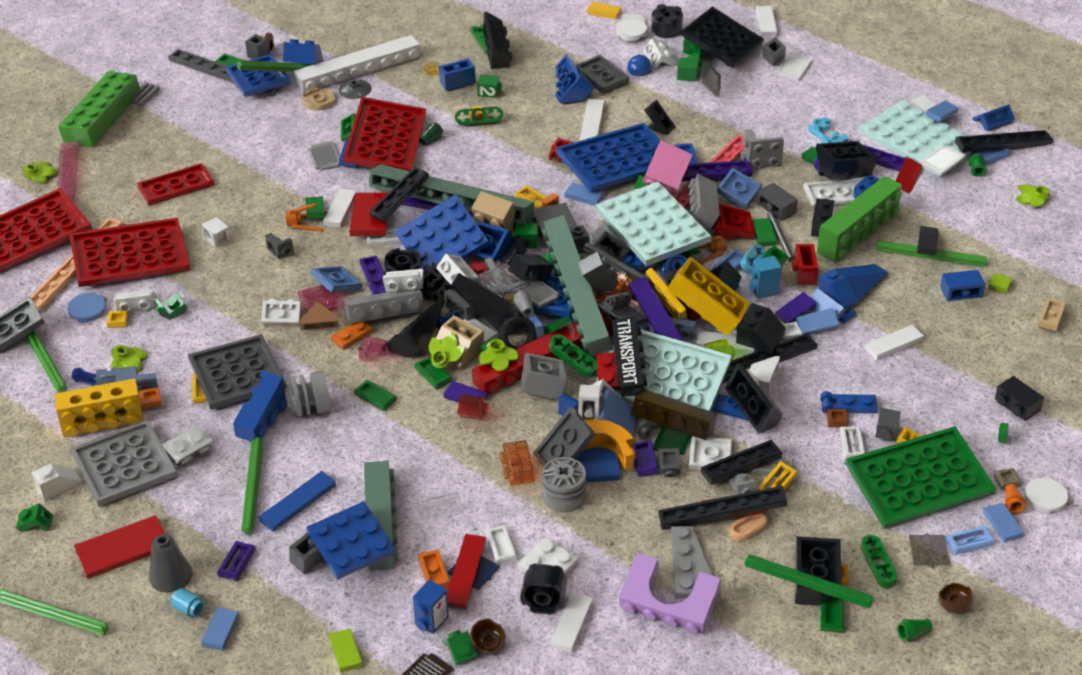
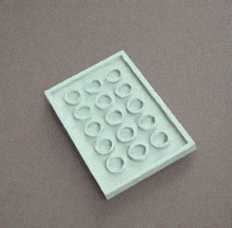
M903 100L859 127L861 134L904 158L907 156L923 165L920 162L922 159L941 146H949L965 154L966 158L977 152H962L954 141L956 137L967 135L946 123L935 121L926 116L925 112ZM922 167L923 169L929 171L930 173L936 175L937 177L940 176V175H938V174H936V173H934V172H932V171L926 169L925 167Z
M659 182L651 183L645 187L635 189L595 205L597 213L646 266L711 242V235Z
M641 330L642 336H638V341H642L644 352L640 353V358L644 357L646 369H642V375L646 374L648 386H644V389L711 411L731 364L732 355ZM613 342V345H612V348H613V349L610 350L609 353L615 352V343H614V342ZM620 388L619 390H615L621 396ZM636 395L622 398L626 402L634 403Z

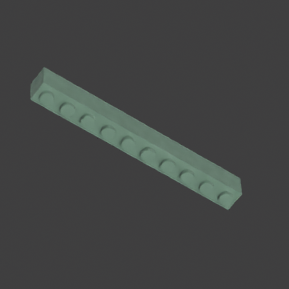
M380 164L370 170L369 187L390 192L410 171ZM431 176L410 196L441 204L452 196L457 195L466 210L472 212L471 208L482 191L513 202L516 211L514 223L524 225L533 219L534 201Z
M562 215L543 221L545 229L542 232L545 240H548L546 243L549 252L553 251L550 253L553 263L557 262L555 264L557 275H562L559 276L561 286H566V288H563L566 299L570 298L567 301L570 311H575V313H572L575 324L579 323L576 328L579 337H584L581 339L584 350L588 349L590 356L612 350L611 341L591 286L583 277L578 265L581 259L565 216Z

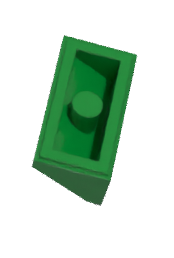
M355 113L341 120V141L349 140L356 116Z

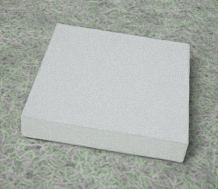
M692 436L689 469L701 470L702 466L730 456L732 439L709 437L707 440Z

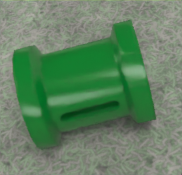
M981 155L970 157L971 174L973 176H984L987 172V168L984 165V157Z

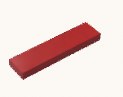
M465 533L447 592L448 606L467 609L486 545V537Z

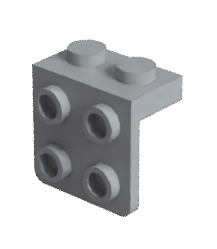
M753 129L745 131V137L742 139L744 150L741 151L742 160H748L751 168L782 164L783 137L757 139Z

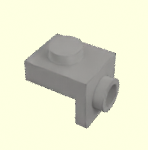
M738 474L735 478L729 479L730 487L737 494L758 491L757 481L748 474Z

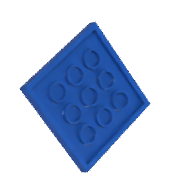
M457 195L452 196L394 231L405 249L412 248L419 252L423 270L426 269V264L429 267L432 266V262L438 265L445 254L461 256L463 260H466L490 245L488 239Z

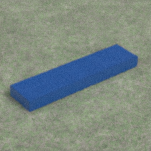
M320 471L261 514L259 521L274 532L334 488L336 481L323 471Z

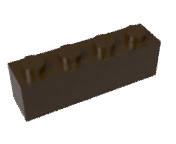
M642 389L635 396L631 415L703 440H707L713 433L717 419V413L646 389Z

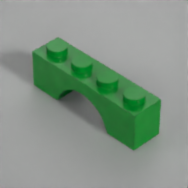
M684 37L683 53L689 56L679 58L677 80L696 82L697 76H701L705 50L700 49Z

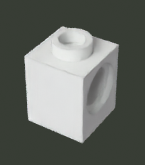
M217 217L201 224L203 237L215 248L230 241L228 226Z

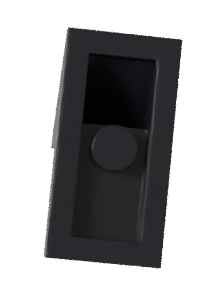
M657 99L644 109L652 121L648 125L651 130L668 135L676 127Z

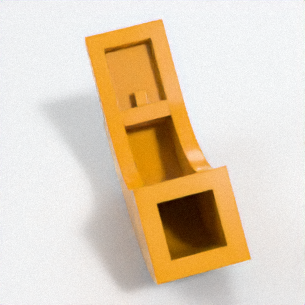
M585 420L596 435L584 450L594 447L607 448L618 456L625 470L633 469V461L636 455L633 449V437L620 425L610 421Z

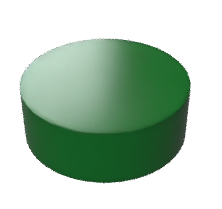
M1000 423L999 443H1007L1009 423Z

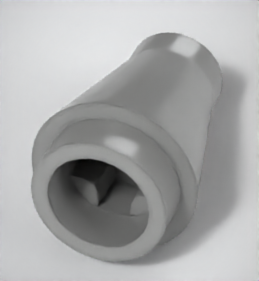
M524 291L517 292L513 298L514 306L525 317L532 316L534 310L530 294Z

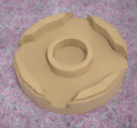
M320 88L310 89L302 97L303 105L315 111L328 109L335 103L334 93L327 88H324V90H320Z

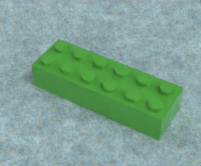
M107 71L58 126L63 142L93 147L140 90L136 74Z
M883 176L823 223L819 230L817 254L835 263L838 259L844 258L848 251L854 250L858 243L865 241L868 235L875 233L879 226L886 224L889 218L896 216L900 210L899 201L902 196V184Z

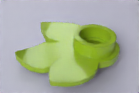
M44 161L28 164L22 168L25 178L32 179L38 183L46 184V177L58 175L57 170L51 167L50 163Z
M1018 185V189L1022 194L1016 198V201L1021 204L1039 207L1050 198L1049 189L1045 186Z
M450 333L441 341L433 337L429 343L432 364L438 369H443L449 363L458 361L465 351L463 346H458L457 337L454 333Z
M495 339L490 341L487 350L480 353L479 363L480 365L491 364L492 368L496 371H504L508 368L509 361L518 359V354L513 348L506 347L502 340Z
M117 345L111 351L113 358L111 367L125 368L136 366L137 372H140L141 360L146 359L148 354L138 347L129 348L125 345Z

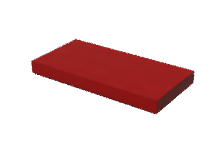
M203 163L137 183V187L148 206L215 185L214 180Z
M389 192L355 193L349 229L350 236H386L388 219L382 223L371 217L369 212Z
M155 515L75 544L74 547L87 579L151 556L152 541L159 535H165Z

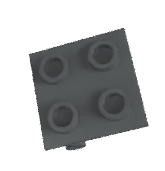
M628 292L609 295L604 302L598 303V306L603 308L605 313L613 315L618 319L635 317L636 322L647 320L644 315L629 306L632 296Z

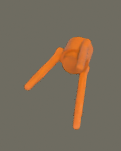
M316 204L290 209V212H286L287 226H291L292 229L322 232V228L299 225V223H302V218L307 217V214H301V211L313 208Z
M711 236V242L698 246V248L708 247L710 252H714V254L698 261V263L703 264L717 256L723 255V251H726L727 248L724 237Z

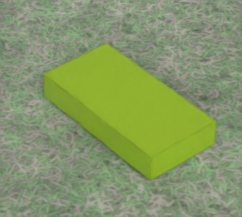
M350 628L328 634L340 673L362 667V661Z

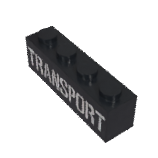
M635 317L612 320L620 394L621 397L637 395L644 389V386H648L646 374L642 375V369H646L644 357L640 358V353L644 352L643 343L638 341V336H642L641 326L636 324Z

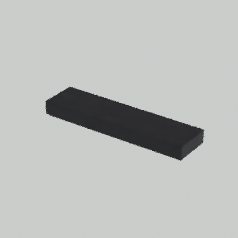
M415 166L369 212L370 216L384 223L429 178L428 172Z
M771 439L702 466L701 473L710 485H714L782 458V451Z

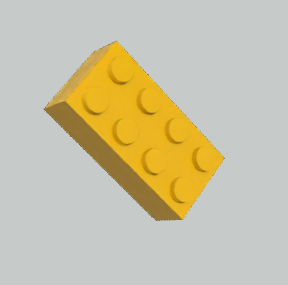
M689 257L677 271L667 287L672 295L681 299L689 308L695 310L704 320L709 321L718 331L723 332L727 336L741 322L750 305L747 300L692 257Z

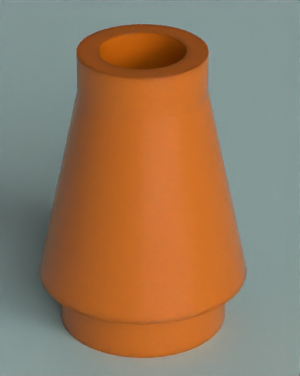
M1009 484L1005 487V506L1009 512L1018 514L1025 509L1026 500L1015 484Z

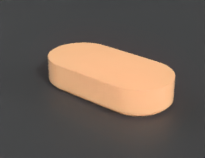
M755 514L740 518L730 525L729 534L731 538L737 541L749 539L766 528L767 517L764 514Z

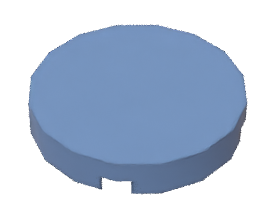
M84 293L71 299L67 310L70 318L77 319L78 322H90L98 319L102 313L104 314L106 304L103 297L99 294Z

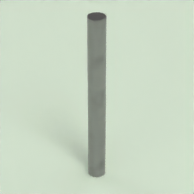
M768 212L767 217L770 218L783 252L789 256L788 262L793 261V253L774 213Z

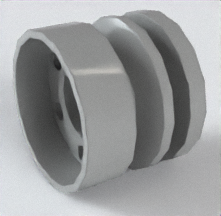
M324 371L310 373V382L306 383L303 374L300 375V384H297L295 376L290 377L289 394L292 408L297 418L302 417L301 408L303 407L306 409L307 416L311 413V406H315L318 414L331 411Z
M560 457L549 461L543 467L542 498L548 508L556 512L565 513L574 511L582 506L586 497V471L584 466L573 458Z

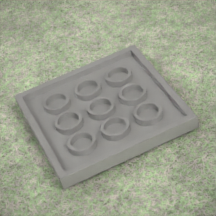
M148 420L70 448L72 456L98 507L177 477V472Z

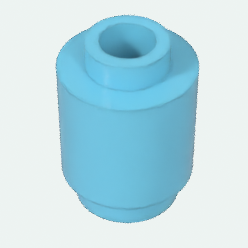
M185 588L176 590L171 596V606L189 617H198L204 609L205 603L201 597Z

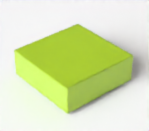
M993 273L988 289L1007 294L1012 278Z

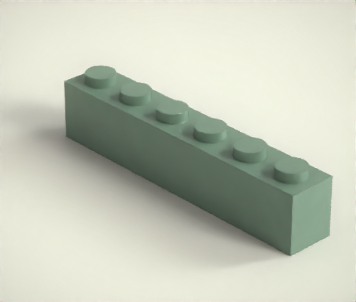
M389 460L364 462L365 503L394 546V544H398L397 531H393V528H397L396 515H392V512H396L395 499L391 500V497L395 496V485L390 482L394 481V469H390ZM395 547V554L369 565V571L395 569L394 561L399 560L398 547Z

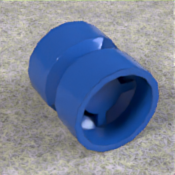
M673 255L665 260L660 266L662 278L666 281L665 270L681 268L687 261V258L682 255Z

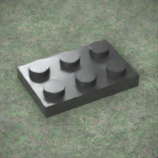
M597 55L576 64L592 85L602 93L629 82V76L602 55Z
M30 296L0 315V352L45 324L42 315Z
M569 407L533 454L543 467L555 458L568 457L576 460L596 434L574 408Z

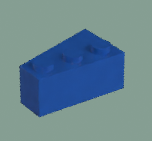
M263 370L259 375L261 380L258 386H253L251 389V393H253L248 403L244 402L233 422L235 437L250 442L252 439H256V437L263 438L269 426L276 422L277 416L287 407L283 377Z

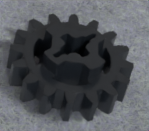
M432 262L430 267L428 264L425 265L423 289H419L422 292L423 298L427 301L432 298L434 302L437 301V297L443 299L444 291L452 289L450 287L451 284L441 273L439 274L437 270L438 265L435 262Z

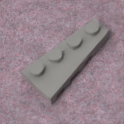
M671 527L675 598H688L699 572L712 575L693 527Z

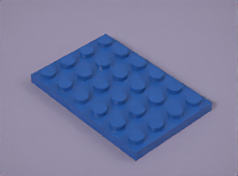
M640 123L557 147L556 153L590 192H594L637 179L639 175L645 176L660 139L645 123Z

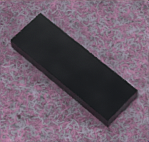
M920 226L917 253L936 255L938 228Z

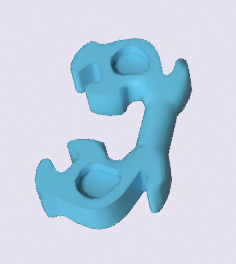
M829 118L814 119L812 126L809 125L808 131L817 136L822 143L848 141V136L843 133V136H840L839 132H834L832 137H828L821 132V130H830L831 120Z

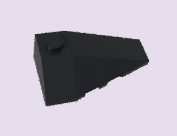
M460 273L456 275L450 285L456 293L497 331H499L501 324L510 317L524 318V315L507 299ZM520 324L512 325L509 328L508 334L518 329Z
M444 299L426 309L413 322L405 326L404 330L388 340L382 348L405 357H409L414 353L418 356L425 351L424 346L430 342L445 303Z

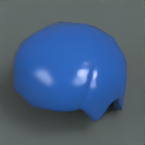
M635 55L629 59L627 70L631 75L645 76L648 71L652 72L651 61L645 55Z

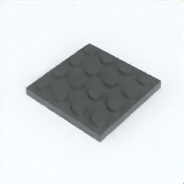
M262 334L188 354L189 362L210 410L251 399L253 395L251 389L253 386H258L261 380L259 375L262 370L283 377ZM283 378L284 389H286V382Z

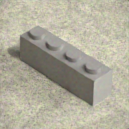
M698 174L688 185L689 204L691 205L690 212L691 216L699 224L711 229L720 215L716 182Z
M419 289L387 292L344 300L346 318L350 324L424 311L422 292Z

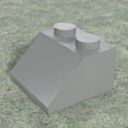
M525 353L521 379L522 392L530 396L538 395L544 396L547 399H558L562 395L566 383L564 361Z

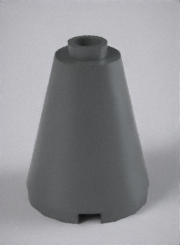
M159 535L152 541L148 575L149 582L159 592L170 593L173 590L184 588L192 578V568L173 537L170 535Z

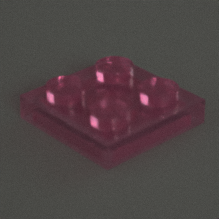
M323 285L297 292L306 313L317 301L331 312L345 309L344 302L339 293H331Z

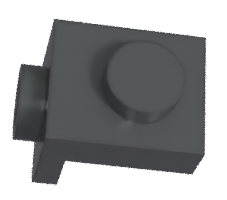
M679 448L658 449L659 474H664L665 477H675L677 474H680Z

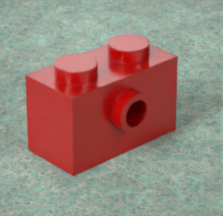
M795 244L792 271L796 272L798 285L817 284L818 263L814 244Z

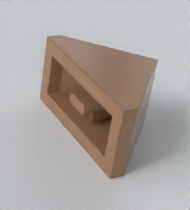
M317 301L300 319L301 330L339 327V322L335 314Z

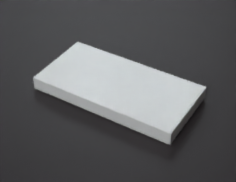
M864 177L805 183L803 188L812 209H815L817 198L835 200L834 207L846 206L855 199L853 197L854 187Z

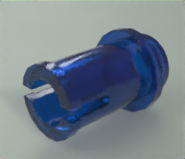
M452 309L446 315L439 317L436 324L438 329L453 316L452 314L456 310ZM456 312L454 316L460 318L458 312Z
M81 367L75 368L72 372L71 378L77 383L80 381L91 386L97 383L94 379L96 374L84 371Z

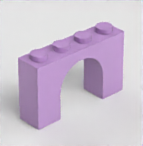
M637 552L619 595L620 607L629 613H641L650 620H655V618L663 620L669 626L675 627L679 625L685 627L691 633H704L721 590V578L699 572L693 590L686 600L677 604H665L656 600L650 592L659 570L658 559Z

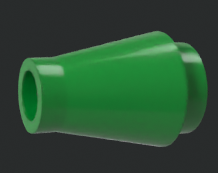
M904 619L897 625V632L902 640L910 642L927 632H931L933 626L929 619Z

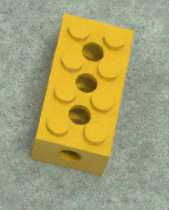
M135 378L54 394L56 412L63 438L94 433L105 429H115L144 421Z

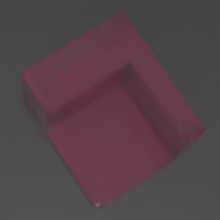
M365 335L358 347L359 361L367 363L371 354L387 356V340Z

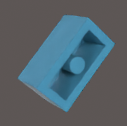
M775 256L753 260V268L750 270L752 280L749 283L751 293H754L757 299L778 295L781 266Z

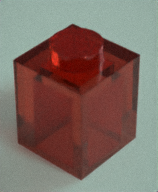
M460 394L457 414L461 418L484 420V415L488 414L489 403H486L485 398L481 396Z

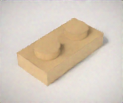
M1047 297L1037 326L1057 331L1066 302Z

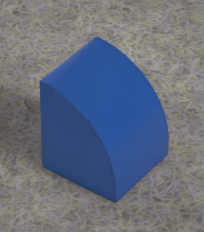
M569 394L559 396L558 413L563 416L569 407L574 408L578 412L579 401Z

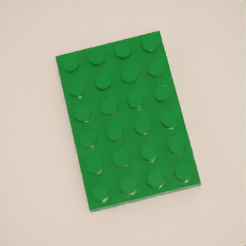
M956 426L846 459L845 462L883 528L993 495L996 492V487Z

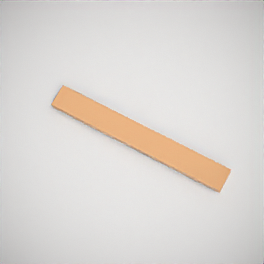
M108 218L98 229L123 226L124 222ZM73 254L30 296L39 312L76 276Z

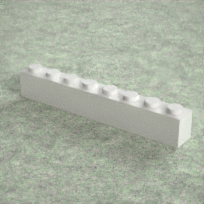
M412 35L295 70V81L301 91L305 93L313 88L325 87L421 57L420 44Z

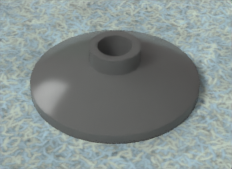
M358 79L346 81L339 87L340 95L348 99L365 97L371 91V86L368 82Z

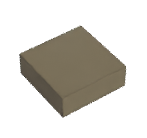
M1014 468L994 471V477L1001 490H1005V487L1009 484L1021 487L1022 482Z

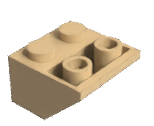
M481 191L471 208L476 223L477 221L508 229L511 233L516 212L513 202Z
M453 315L441 326L436 338L441 341L450 333L456 335L458 346H463L465 351L458 361L451 362L450 364L461 369L481 351V345L484 344V331Z

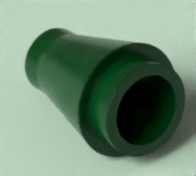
M436 122L431 123L419 138L420 143L426 146L428 143L440 138L443 133L442 127Z

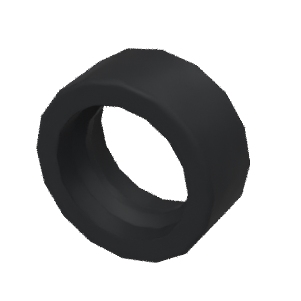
M510 317L506 319L498 331V339L513 349L521 347L513 346L508 340L509 328L514 324H521L527 330V338L523 345L537 339L534 324L529 319L523 317Z

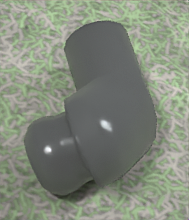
M643 419L638 427V434L641 437L648 438L651 435L649 433L652 428H661L663 425Z

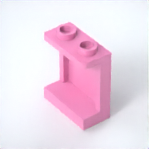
M660 140L642 182L646 185L659 182L674 196L693 154Z

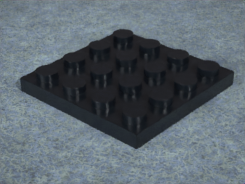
M713 6L685 27L680 34L686 40L694 43L700 49L710 53L714 58L719 59L731 68H735L762 45L764 41L762 37Z

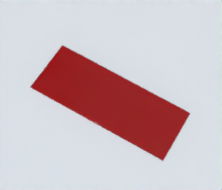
M907 156L896 182L902 184L901 190L910 194L923 166Z

